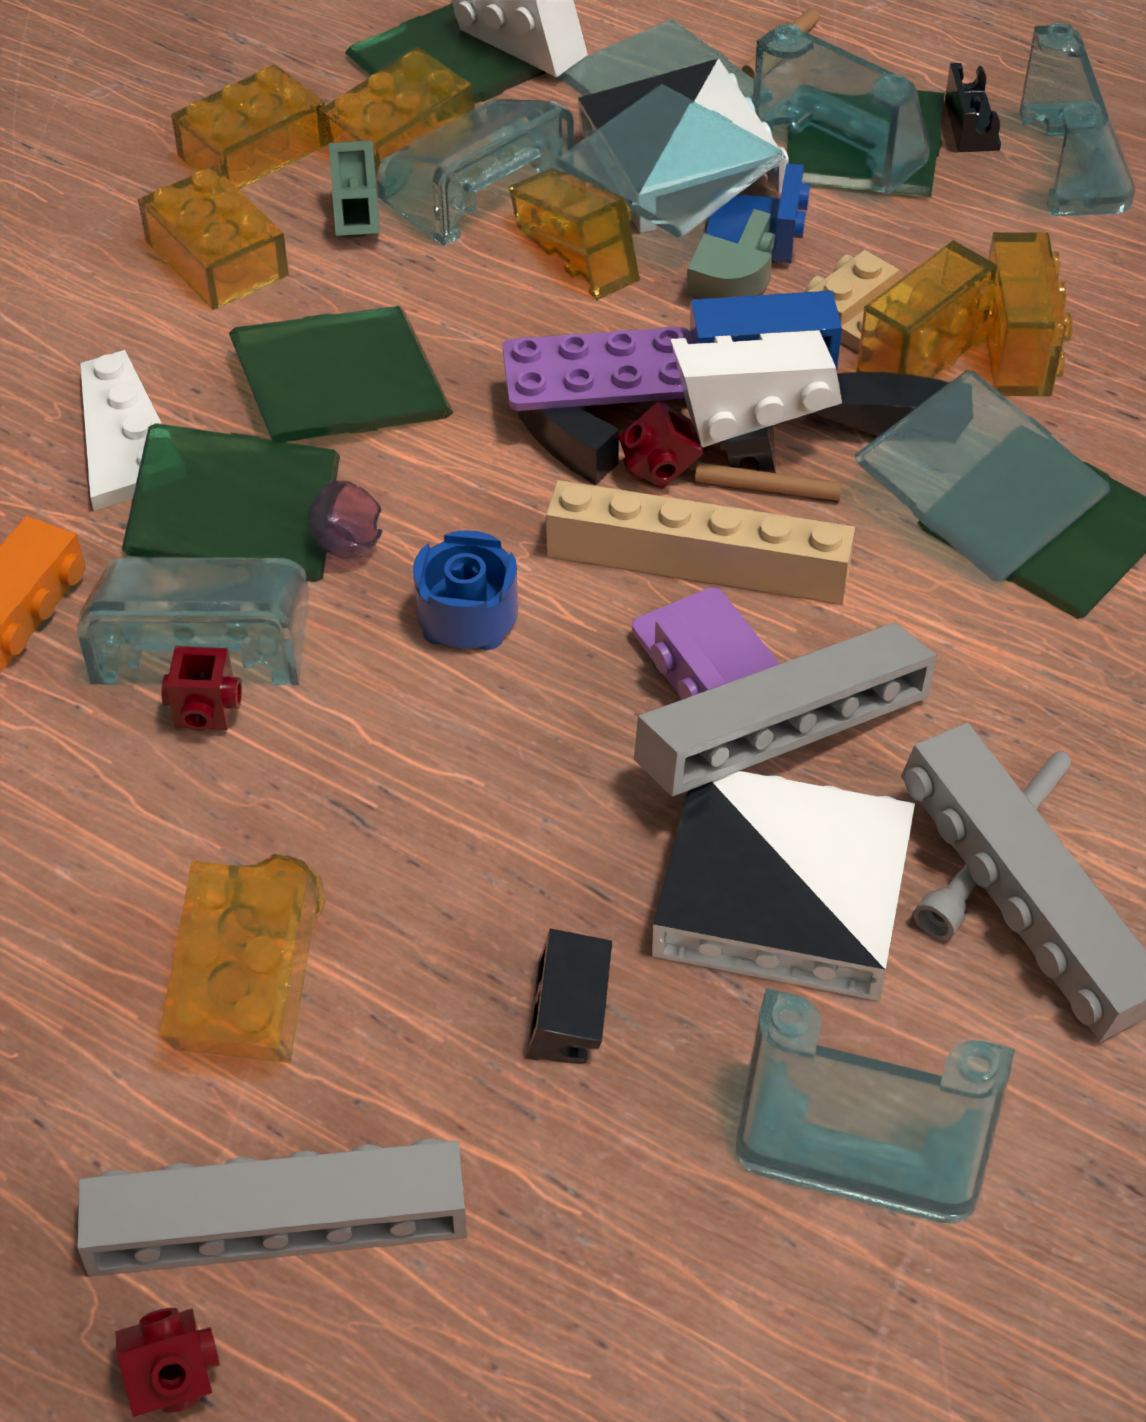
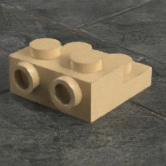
M863 250L855 257L849 254L844 255L836 264L831 275L827 278L821 276L814 277L805 292L833 291L842 326L841 343L873 362H876L932 318L934 305L899 285L900 270L866 250Z

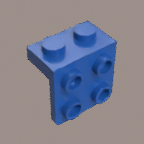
M786 163L780 198L731 193L715 194L706 234L738 244L753 209L770 213V233L775 234L771 262L791 263L795 238L803 239L806 211L809 204L811 184L802 183L804 165Z

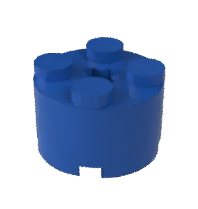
M469 530L445 534L444 542L430 548L429 542L419 551L413 564V579L417 619L423 629L425 639L433 644H444L455 648L479 647L484 650H491L501 645L504 635L511 630L518 616L517 563L512 552L509 555L508 552L501 548V541L487 533Z

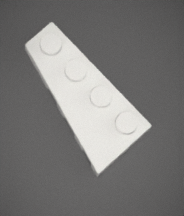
M126 351L103 355L99 358L80 363L90 498L93 510L96 511L187 482L184 467Z

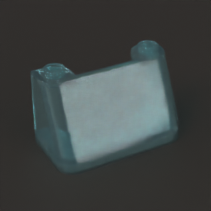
M1066 23L1035 26L1019 112L1023 124H1032V118L1047 125L1046 132L1048 136H1064L1055 186L1049 190L1047 200L1051 216H1072L1125 212L1132 206L1135 195V183L1082 37L1072 26Z
M791 24L780 25L757 40L753 105L755 113L761 122L765 121L768 124L771 133L773 132V126L787 124L791 125L790 131L798 134L810 124L868 152L866 168L873 171L871 187L887 195L927 163L931 140L916 87L906 77L890 72L804 32Z
M491 100L384 158L377 172L378 198L441 245L446 246L461 237L460 229L456 227V224L464 211L469 214L476 211V192L530 162L533 168L540 173L547 172V175L557 182L574 173L573 114L569 109L555 101Z
M124 557L115 559L104 568L80 611L77 634L90 683L117 684L119 670L123 664L127 663L128 668H139L142 651H174L175 646L228 648L229 651H241L244 668H254L255 662L266 666L271 671L273 685H299L309 599L307 575L298 563L287 558Z
M766 988L759 1012L737 1129L736 1154L740 1163L747 1170L760 1176L940 1223L954 1224L964 1221L972 1215L980 1197L1015 1049L976 1040L959 1043L950 1050L945 1062L943 1075L940 1076L817 1045L821 1030V1017L817 1008L807 999L800 996Z

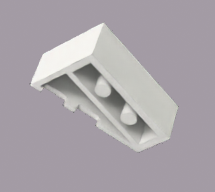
M452 0L454 14L460 30L555 77H558L588 55L574 0Z
M819 330L760 334L759 340L733 342L731 336H715L714 343L687 344L685 338L670 339L687 409L702 447L842 403L836 367Z

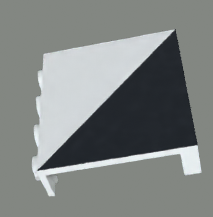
M719 58L578 98L580 132L640 234L657 229L656 202L761 171H764L768 176L769 184H773L778 193L782 192L786 163L789 160L787 153L783 147L777 146L772 138L768 124L765 121L761 122L755 113L752 100L749 97H744L739 89L735 75L728 73Z
M742 771L734 772L688 790L653 924L652 957L880 1001L915 803L896 800L889 796L867 795L842 790L834 786H818L787 780L780 776H764Z

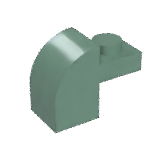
M373 141L328 143L336 236L380 233Z
M753 209L738 244L704 233L687 268L688 295L700 299L760 295L771 281V252L775 243V234L770 233L771 214Z

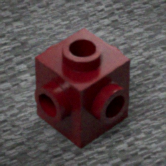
M660 400L619 436L625 455L623 462L630 474L638 480L646 479L661 489L667 486L704 453L692 420Z
M175 646L169 674L164 675L161 689L162 703L164 706H170L175 728L228 730L231 710L239 709L242 700V681L240 677H233L228 648Z
M177 1308L159 1309L143 1316L139 1320L138 1325L115 1331L116 1355L133 1417L158 1409H162V1411L167 1413L182 1411L198 1403L201 1396L212 1393L209 1369L220 1366L219 1356L211 1326L198 1330L193 1308L181 1312Z

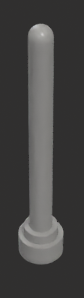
M1059 751L1052 754L1024 789V795L1036 810L1070 768L1071 759L1067 753ZM967 864L962 867L946 888H939L937 891L928 892L914 909L913 916L916 924L923 932L935 939L949 940L965 920L964 911L966 906L964 902L978 885L973 880Z

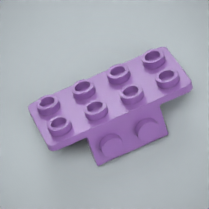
M664 327L533 338L523 337L506 340L502 346L509 406L513 410L523 411L684 399L683 388L670 339L685 338L687 344H692L690 331L685 327Z
M716 587L707 588L635 618L632 622L633 635L653 660L657 669L665 676L680 696L681 700L780 664L722 590Z

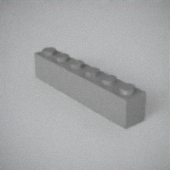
M896 622L639 715L634 760L673 797L928 698L937 655Z
M967 722L915 744L901 775L908 793L913 799L922 804L936 823L940 836L947 843L952 844L967 864L973 880L987 891L1002 911L1006 924L1011 930L1020 935L1035 955L1041 971L1047 977L1053 979L1068 999L1077 1019L1089 1027L1099 1042L1145 1020L1146 950L971 725Z
M427 1138L416 1141L412 1145L382 1148L377 1145H360L348 1152L319 1154L314 1151H299L289 1155L287 1158L259 1161L250 1157H238L227 1161L225 1164L199 1167L178 1163L168 1165L159 1171L131 1173L126 1170H110L100 1174L99 1177L80 1178L77 1249L88 1277L467 1238L459 1140L444 1142L440 1139Z

